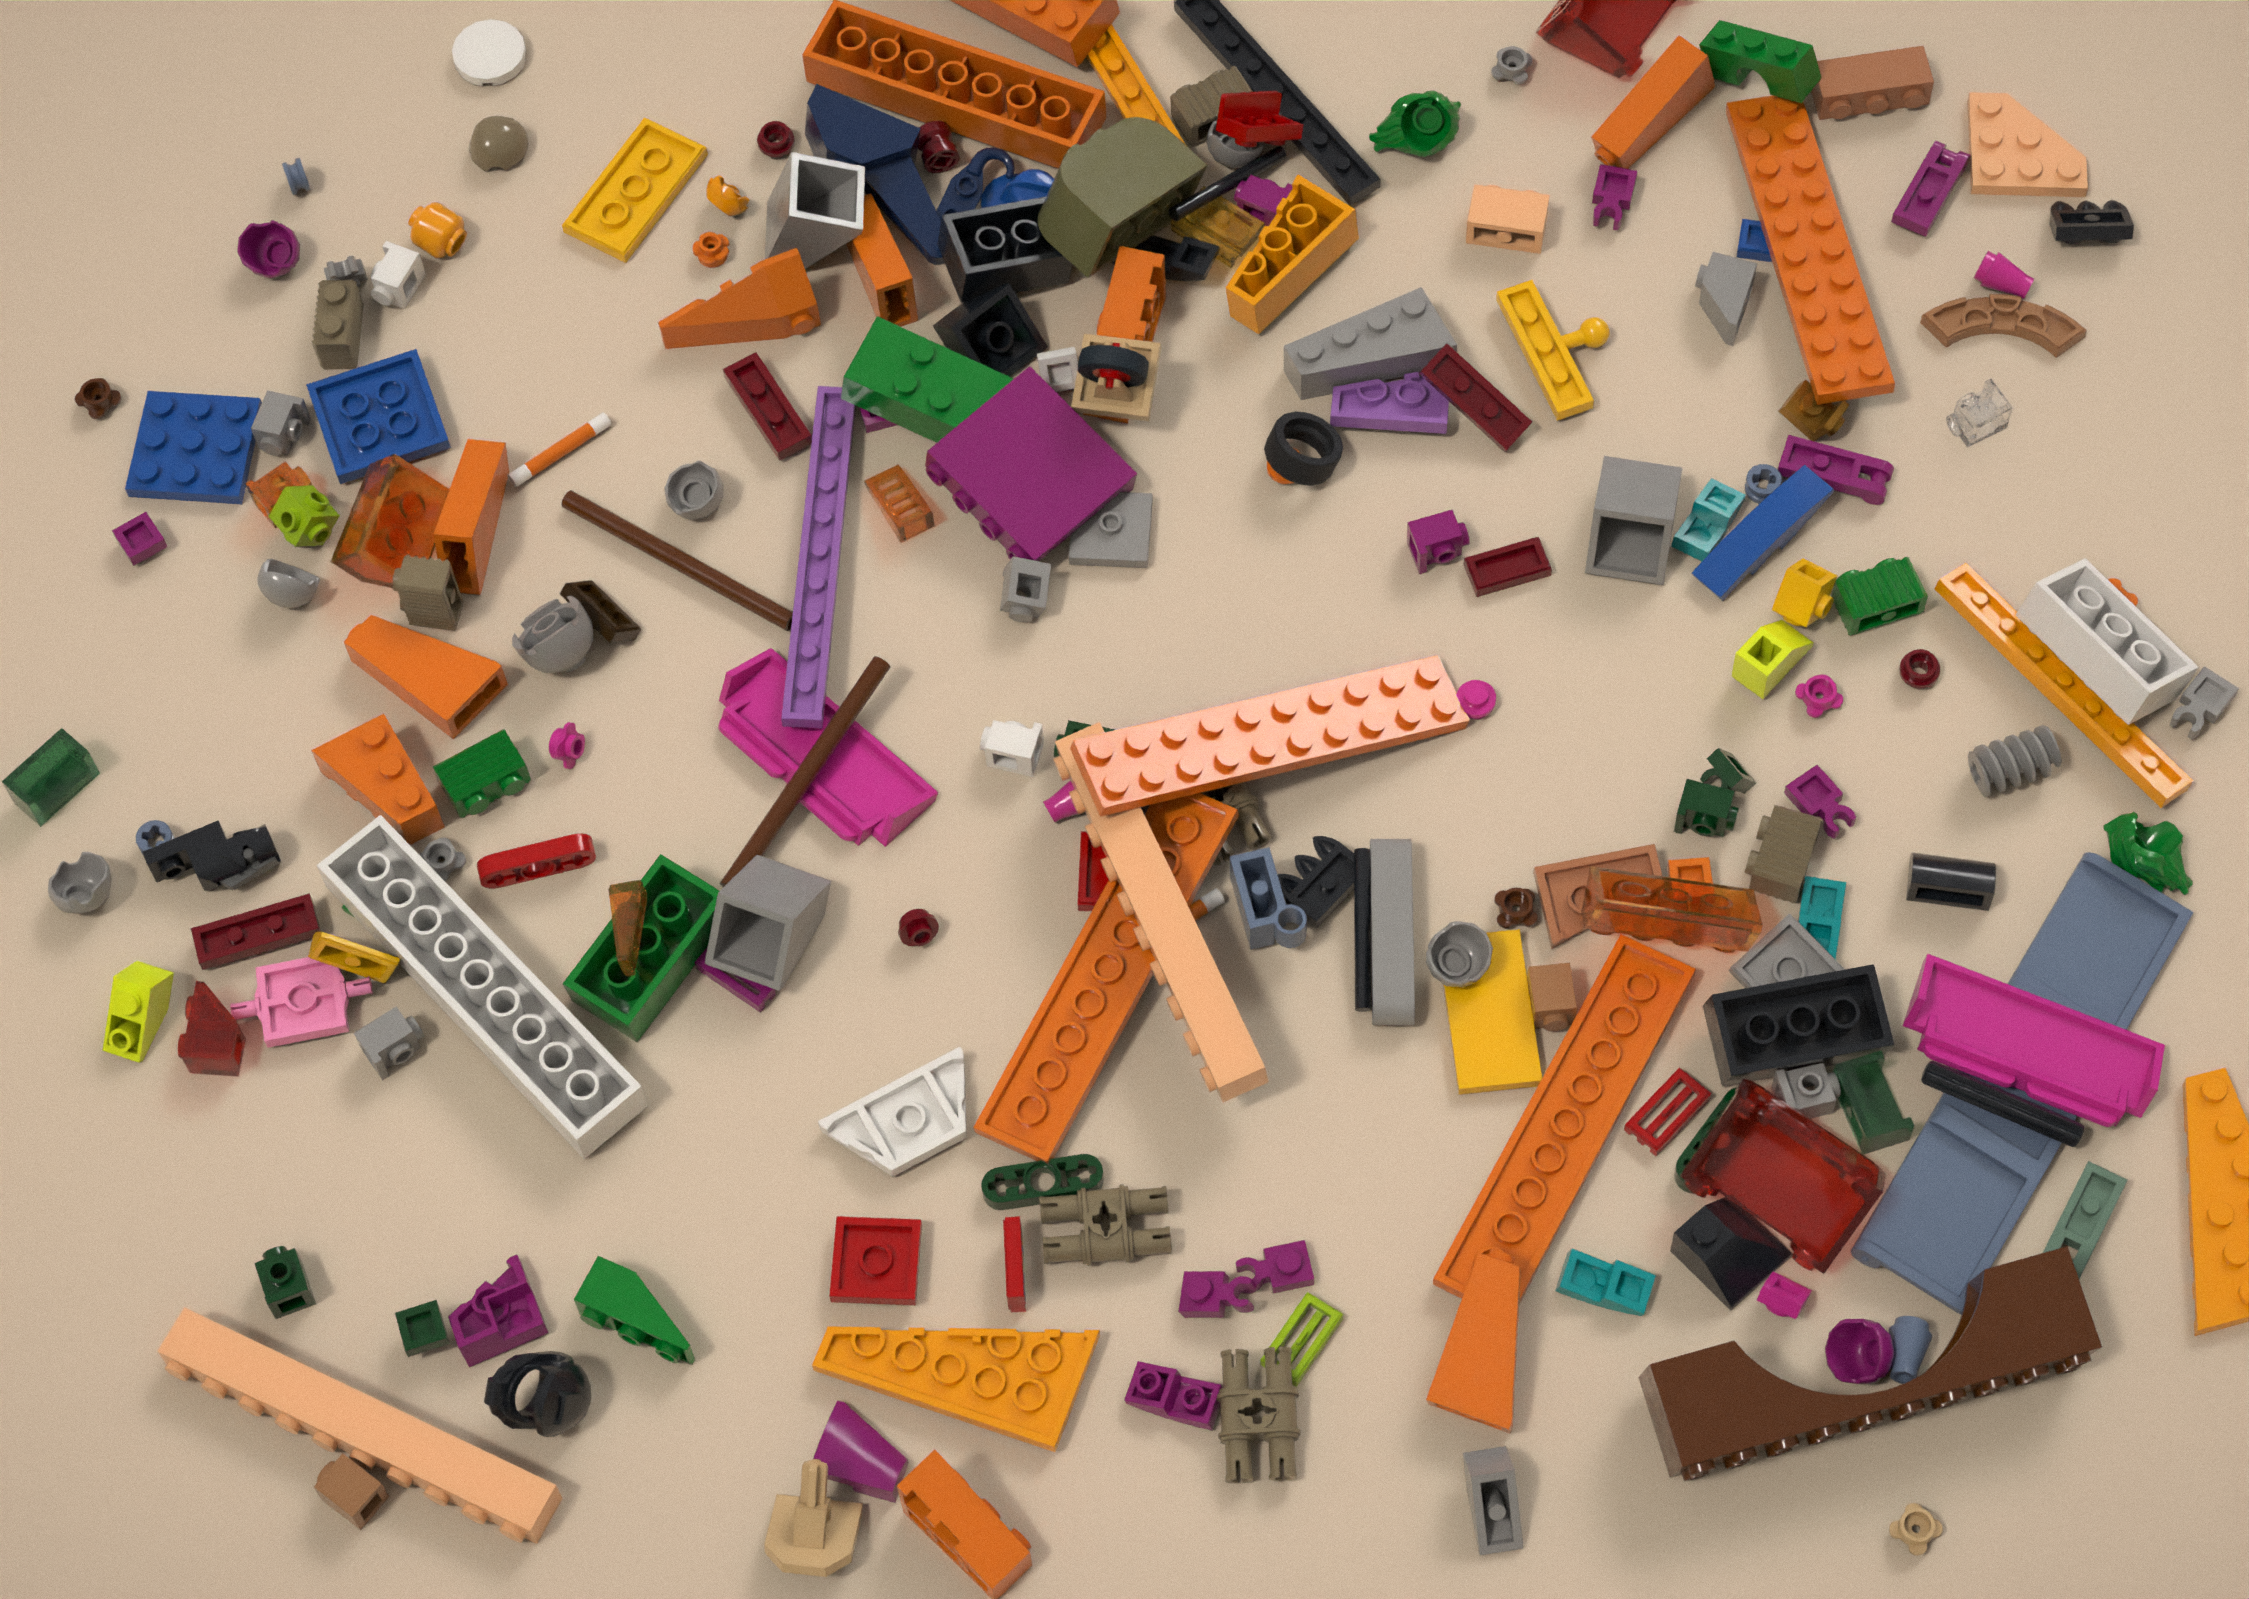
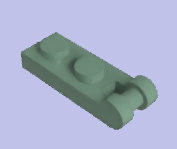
M2088 1161L2043 1253L2059 1249L2062 1243L2078 1250L2072 1261L2080 1279L2128 1180Z

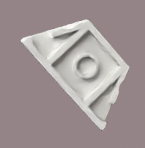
M958 1047L819 1120L818 1123L822 1133L892 1177L967 1138L963 1050L961 1047Z

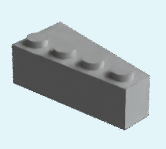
M1420 287L1285 345L1284 373L1300 400L1333 394V387L1374 379H1380L1385 383L1387 379L1402 377L1404 374L1420 373L1446 343L1456 352L1457 344L1426 293Z

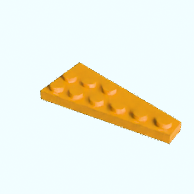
M2226 1068L2187 1077L2182 1084L2184 1127L2187 1134L2188 1155L2186 1157V1169L2189 1175L2188 1210L2190 1252L2193 1258L2194 1281L2192 1283L2193 1299H2195V1336L2249 1322V1123Z
M828 1326L812 1367L814 1371L1056 1452L1100 1338V1330H1084V1333L1061 1332V1329H1044V1332H1017L1016 1329L948 1328V1331H925V1328L908 1327V1330H881L880 1327Z

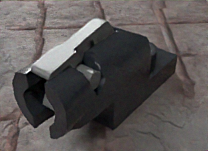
M219 820L142 852L157 883L165 879L178 878L186 870L194 868L204 891L213 890L221 886L235 890L258 875L261 876L282 863L265 824L257 828L233 833V837L227 839Z

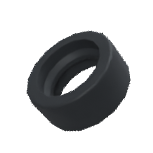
M1295 411L1282 415L1275 422L1266 440L1264 451L1271 467L1283 478L1296 484L1313 486L1324 483L1331 477L1341 458L1343 444L1341 437L1334 427L1324 419L1311 413ZM1286 439L1300 440L1309 444L1319 453L1321 458H1312L1300 454L1289 445Z

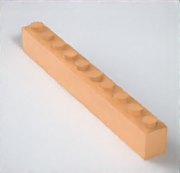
M1098 722L1055 741L1059 756L1054 758L1053 761L1062 781L1070 779L1075 789L1070 791L1069 795L1078 815L1085 812L1090 821V824L1085 825V829L1093 847L1101 846L1106 855V858L1101 859V863L1110 883L1115 880L1119 882L1122 892L1118 893L1117 897L1126 917L1134 914L1139 926L1133 928V931L1142 951L1150 949L1155 961L1149 963L1158 985L1167 984L1172 996L1166 998V1001L1175 1021L1183 1019L1188 1028V1031L1183 1033V1037L1192 1057L1200 1054L1205 1064V1067L1199 1069L1209 1093L1217 1090L1223 1103L1268 1083L1266 1068L1141 807L1101 817L1096 809L1070 748L1075 739L1105 733L1101 723Z
M185 1307L157 1351L166 1363L165 1370L182 1381H188L189 1377L202 1382L201 1387L211 1395L224 1399L227 1394L239 1400L238 1405L252 1415L260 1417L264 1412L276 1418L274 1422L292 1434H298L299 1430L312 1435L311 1440L321 1448L330 1452H334L336 1448H339L349 1453V1458L360 1467L372 1470L373 1466H376L387 1472L386 1477L404 1488H409L411 1484L425 1490L423 1494L428 1499L439 1505L446 1506L448 1502H451L463 1508L461 1513L476 1523L484 1524L488 1520L501 1526L499 1531L516 1542L522 1543L525 1538L537 1544L563 1499L555 1484Z

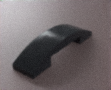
M1153 235L1133 248L1163 254L1165 257V278L1175 281L1205 280L1220 252V247L1187 236H1184L1182 242L1178 243Z

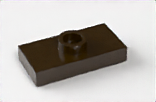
M592 580L565 583L560 595L567 602H570L567 596L576 598L592 621V628L597 630L609 643L636 640L641 631L640 626Z

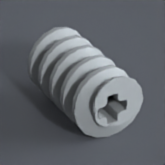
M2044 725L2036 727L2033 732L2030 730L2020 732L2018 737L2015 735L2007 736L2003 742L1997 739L1991 741L1989 746L1983 744L1976 746L1973 751L1968 753V763L1972 778L1984 797L1991 795L1990 783H1994L1996 789L2002 792L2006 790L2005 778H2008L2014 787L2021 786V773L2025 775L2029 782L2036 781V768L2046 778L2051 776V764L2054 763L2056 767H2060L2062 762L2057 741L2051 730Z

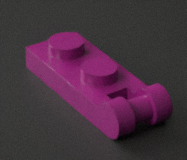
M1935 140L1895 209L1891 222L1926 237L1960 176L1965 172L1971 155L1963 151L1958 153L1946 149V144ZM1939 163L1945 164V165L1949 166L1950 168L1945 167V166H1943V165H1941V164H1939Z
M1788 435L1778 466L1781 476L1789 478L1802 466L1806 465L1834 490L1861 497L1865 502L1872 505L1883 504L1887 494L1885 484L1891 480L1894 466L1888 461ZM1859 474L1869 475L1870 481L1859 478Z

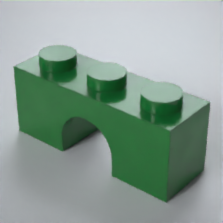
M1722 20L1717 22L1699 44L1700 50L1708 55L1714 79L1740 86L1749 73L1754 70L1766 81L1770 95L1798 103L1804 101L1822 78L1814 48L1811 44Z

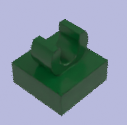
M1720 748L1716 749L1707 758L1714 768L1706 770L1700 778L1706 784H1711L1716 778H1720L1722 782L1721 788L1736 790L1743 794L1756 784L1735 756Z
M437 1300L395 1313L404 1349L408 1357L450 1344Z

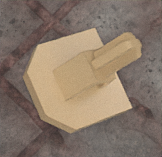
M820 1459L808 1460L802 1464L800 1497L776 1494L764 1550L772 1562L785 1573L827 1577L852 1563L863 1514V1503L831 1500L830 1497H826L828 1465L821 1462Z

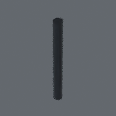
M1277 146L1172 206L1168 210L1170 218L1177 222L1233 190L1242 180L1247 181L1250 175L1257 176L1280 163L1287 157L1285 150L1281 146Z
M1357 848L1354 850L1355 1011L1359 1012L1371 1011L1370 849Z

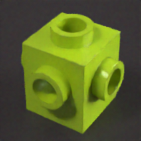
M313 485L285 487L268 517L281 530L284 538L295 547L323 545L331 536L332 529L340 515L329 504V500L324 494L320 493Z

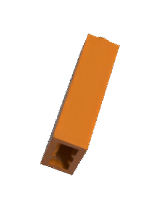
M1678 35L1591 136L1596 150L1594 154L1597 159L1604 165H1615L1619 168L1629 169L1715 87L1708 55Z
M872 194L864 195L863 231L859 236L846 243L876 317L878 316L900 327L918 321L911 273Z
M467 439L433 534L437 559L440 558L442 562L448 559L460 593L480 595L482 592L509 474L505 442Z
M370 615L362 624L356 625L344 641L349 657L354 664L452 739L508 685L503 668L496 661Z
M1490 1250L1489 1255L1478 1252L1426 1401L1428 1405L1511 1434L1514 1421L1521 1270L1519 1266L1513 1264L1514 1257L1500 1251Z

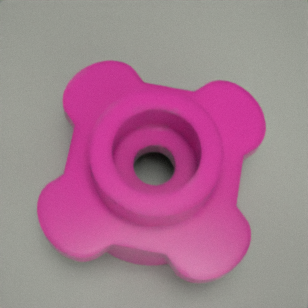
M1820 674L1813 676L1807 680L1806 684L1800 683L1795 690L1796 697L1802 699L1807 706V714L1814 718L1820 717L1823 711L1830 708H1840L1843 703V696L1837 693L1836 684L1828 675ZM1822 694L1823 697L1819 699L1815 695Z
M567 722L564 728H557L552 733L549 740V753L553 759L563 761L565 769H572L576 764V759H579L583 754L585 737L576 731L574 723Z

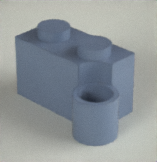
M1270 847L1229 856L1230 879L1250 950L1273 945L1274 938L1278 944L1286 948L1300 946L1307 936L1306 914L1299 906L1293 904L1286 905ZM1288 922L1299 925L1295 930L1283 929Z

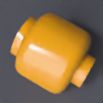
M433 202L425 208L419 206L412 213L408 225L412 227L410 233L412 243L434 258H443L446 255L452 257L459 251L467 236V232L464 230L463 218L439 202Z

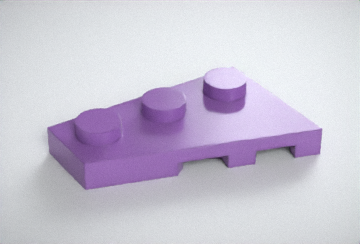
M1418 372L1404 374L1403 380L1384 383L1380 379L1335 386L1333 387L1330 425L1334 427L1447 434L1449 401L1422 376H1419Z

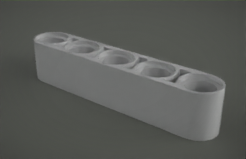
M1370 839L1372 1025H1414L1411 839Z

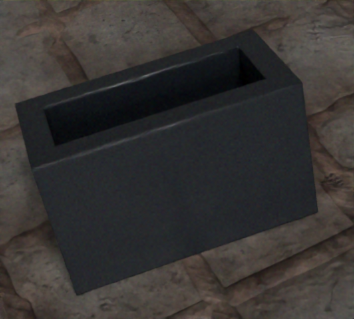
M1912 852L1909 862L1906 900L1989 911L1995 894L1996 864Z

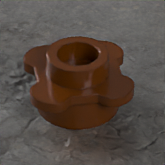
M94 378L86 381L81 386L80 392L75 396L76 404L80 407L84 406L93 419L102 418L112 405H118L121 401L120 392L112 390L103 378Z
M1510 888L1506 891H1499L1494 898L1495 904L1499 906L1498 925L1505 929L1518 924H1523L1526 927L1535 925L1538 919L1537 913L1533 911L1535 894L1530 889ZM1518 906L1520 910L1513 911L1512 907Z

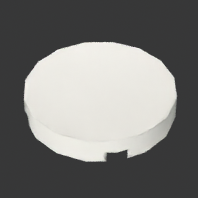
M489 19L475 22L463 29L456 37L452 48L453 60L458 73L466 81L479 86H483V83H492L493 86L504 84L516 77L523 69L526 61V47L523 36L516 27L505 21Z

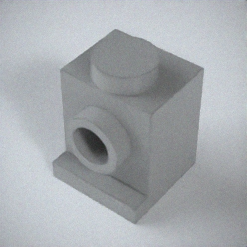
M267 390L251 427L259 449L274 456L288 455L293 442H297L301 436L302 424L309 425L311 420L304 399Z
M1013 556L1003 570L1004 582L1000 611L1010 612L1009 618L1017 622H1031L1033 617L1038 618L1046 609L1051 564ZM1022 591L1027 597L1016 595V592Z
M397 1006L354 1032L361 1050L382 1081L389 1077L386 1069L392 1065H400L413 1056L416 1050L421 1048L418 1040L424 1037V1033L411 1015L405 1019Z
M1824 1063L1786 1072L1784 1069L1775 1071L1771 1088L1784 1125L1833 1113L1836 1098L1841 1096V1090L1836 1074L1834 1072L1827 1074ZM1815 1086V1090L1809 1091L1805 1087Z

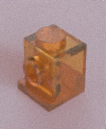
M283 462L256 482L251 479L245 483L253 504L275 529L277 526L268 516L283 489L287 486L312 485L301 467L297 466L292 470L286 462Z

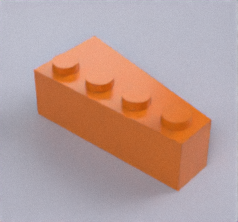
M1119 246L1103 312H1101L1098 319L1097 335L1153 342L1166 301L1165 257L1163 254ZM1083 413V415L1127 424L1129 419Z

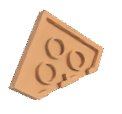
M1969 92L1967 105L1969 154L1971 155V194L2086 197L2088 190L2086 157L2008 93Z

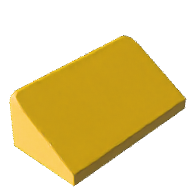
M322 931L315 932L308 954L309 958L366 978L370 976L372 980L385 984L400 961L398 957Z

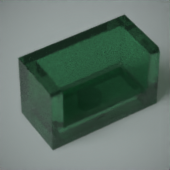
M61 728L1 782L14 804L41 827L97 777L100 772L88 750Z
M1882 1051L1835 1064L1833 1071L1838 1078L1841 1096L1837 1098L1862 1155L1909 1141L1914 1128L1911 1117L1902 1118L1883 1075L1882 1068L1885 1057Z

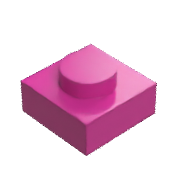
M1772 1272L1762 1286L1757 1301L1765 1304L1766 1308L1775 1315L1781 1317L1789 1316L1797 1319L1806 1305L1812 1290Z

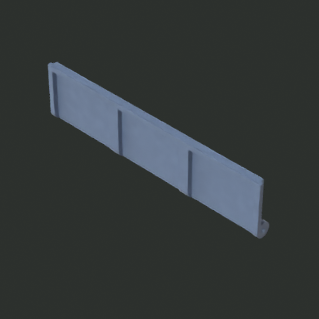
M2086 852L2074 869L2008 984L2127 1030L2194 912L2102 856ZM1957 1070L1961 1073H1964L1989 1085L1997 1087L2001 1090H2004L2008 1093H2011L2015 1096H2018L2036 1105L2044 1107L2048 1110H2051L2074 1121L2077 1117L2076 1115H2073L2061 1109L2055 1108L2048 1104L2032 1099L2026 1094L2025 1091L2019 1090L2012 1086L2008 1088L2001 1087L1999 1085L1993 1084L1986 1080L1980 1079L1973 1075ZM1943 1092L1850 1251L1852 1256L1860 1263L1871 1268H1879L1882 1265L1961 1315L1965 1303L1966 1284L1983 1270L1991 1268L2059 1149L2061 1142Z

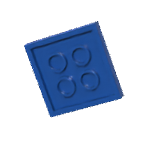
M417 349L306 384L340 484L451 448Z
M148 391L125 486L128 497L242 505L256 443L251 427L262 404L261 399Z

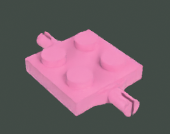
M307 957L255 967L257 978L255 1000L231 1003L230 1008L233 1021L258 1016L263 1027L264 1042L267 1048L349 1032L347 1017L349 998L373 994V987L370 976L346 982L340 968Z

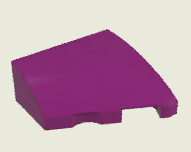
M517 1254L506 1261L509 1268L492 1285L485 1281L476 1289L470 1301L461 1304L448 1316L458 1348L469 1367L549 1333Z
M838 1400L828 1419L813 1458L827 1463L828 1480L853 1486L854 1492L896 1503L899 1494L897 1485L903 1480L909 1463L906 1457L886 1441L845 1402Z

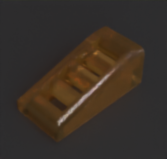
M899 464L864 481L866 488L900 543L935 526L933 512ZM895 478L898 481L882 490L879 489V486ZM901 488L904 491L889 499L885 497ZM906 499L910 500L909 502L895 509L892 507L893 505L898 504ZM915 508V512L900 518L899 515Z
M640 880L612 884L608 888L617 961L626 976L635 975L647 904V892Z

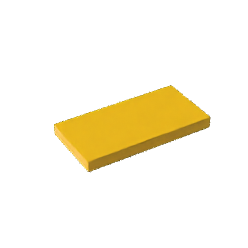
M644 117L562 224L563 232L627 263L707 157V147Z
M1520 929L1487 932L1493 947L1491 964L1477 982L1467 987H1450L1443 984L1459 1095L1538 1087L1542 1079Z

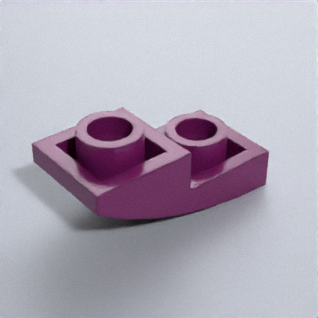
M1138 1361L1124 1401L1128 1405L1154 1415L1213 1431L1220 1410L1217 1394H1219L1220 1389H1223V1386L1221 1384L1183 1377L1177 1369Z

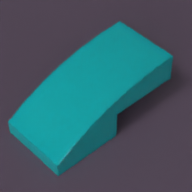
M1711 478L1695 499L1691 513L1675 533L1671 547L1703 561L1723 539L1740 510L1746 494Z
M1805 876L1798 922L1836 960L1847 882Z
M1572 1248L1566 1255L1555 1291L1602 1308L1642 1316L1645 1313L1656 1275L1617 1259L1610 1264Z

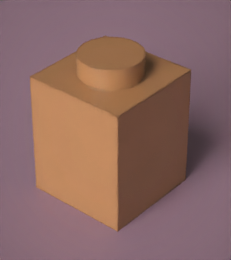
M1570 963L1528 967L1527 982L1535 1029L1544 1028L1546 1031H1560L1567 1028L1574 1021L1577 1011Z
M343 1453L335 1462L331 1461L324 1466L314 1486L322 1501L359 1530H362L389 1498L381 1482Z

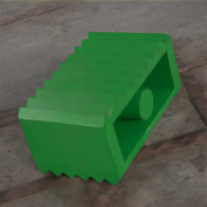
M1904 557L1902 560L1887 558L1879 562L1873 569L1868 568L1866 571H1847L1835 581L1831 596L1834 598L1833 603L1838 610L1839 616H1841L1849 636L1923 613L1928 599V595L1909 557Z
M505 729L433 766L439 784L460 818H464L467 814L476 815L483 812L490 802L500 799L502 795L511 796L520 792L524 788L525 783L531 781L527 766Z

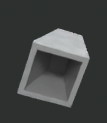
M791 152L767 201L765 259L797 248L806 269L859 236L863 231L865 167Z
M1604 456L1593 512L1585 573L1659 585L1664 584L1682 467Z
M756 855L718 892L705 964L780 991L825 915L831 881Z

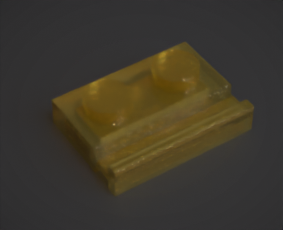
M1222 196L1177 222L1171 221V231L1184 238V236L1219 246L1220 252L1216 259L1230 268L1235 265V260L1239 256L1242 257L1253 245L1264 228V222Z

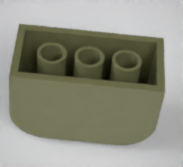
M1125 118L1106 130L1103 128L1098 129L1087 142L1081 146L1077 143L1066 152L1038 214L1039 229L1044 238L1057 251L1089 278L1116 260L1119 246L1135 248L1173 223L1174 221L1169 216V208L1195 193L1208 165L1163 125L1146 118Z

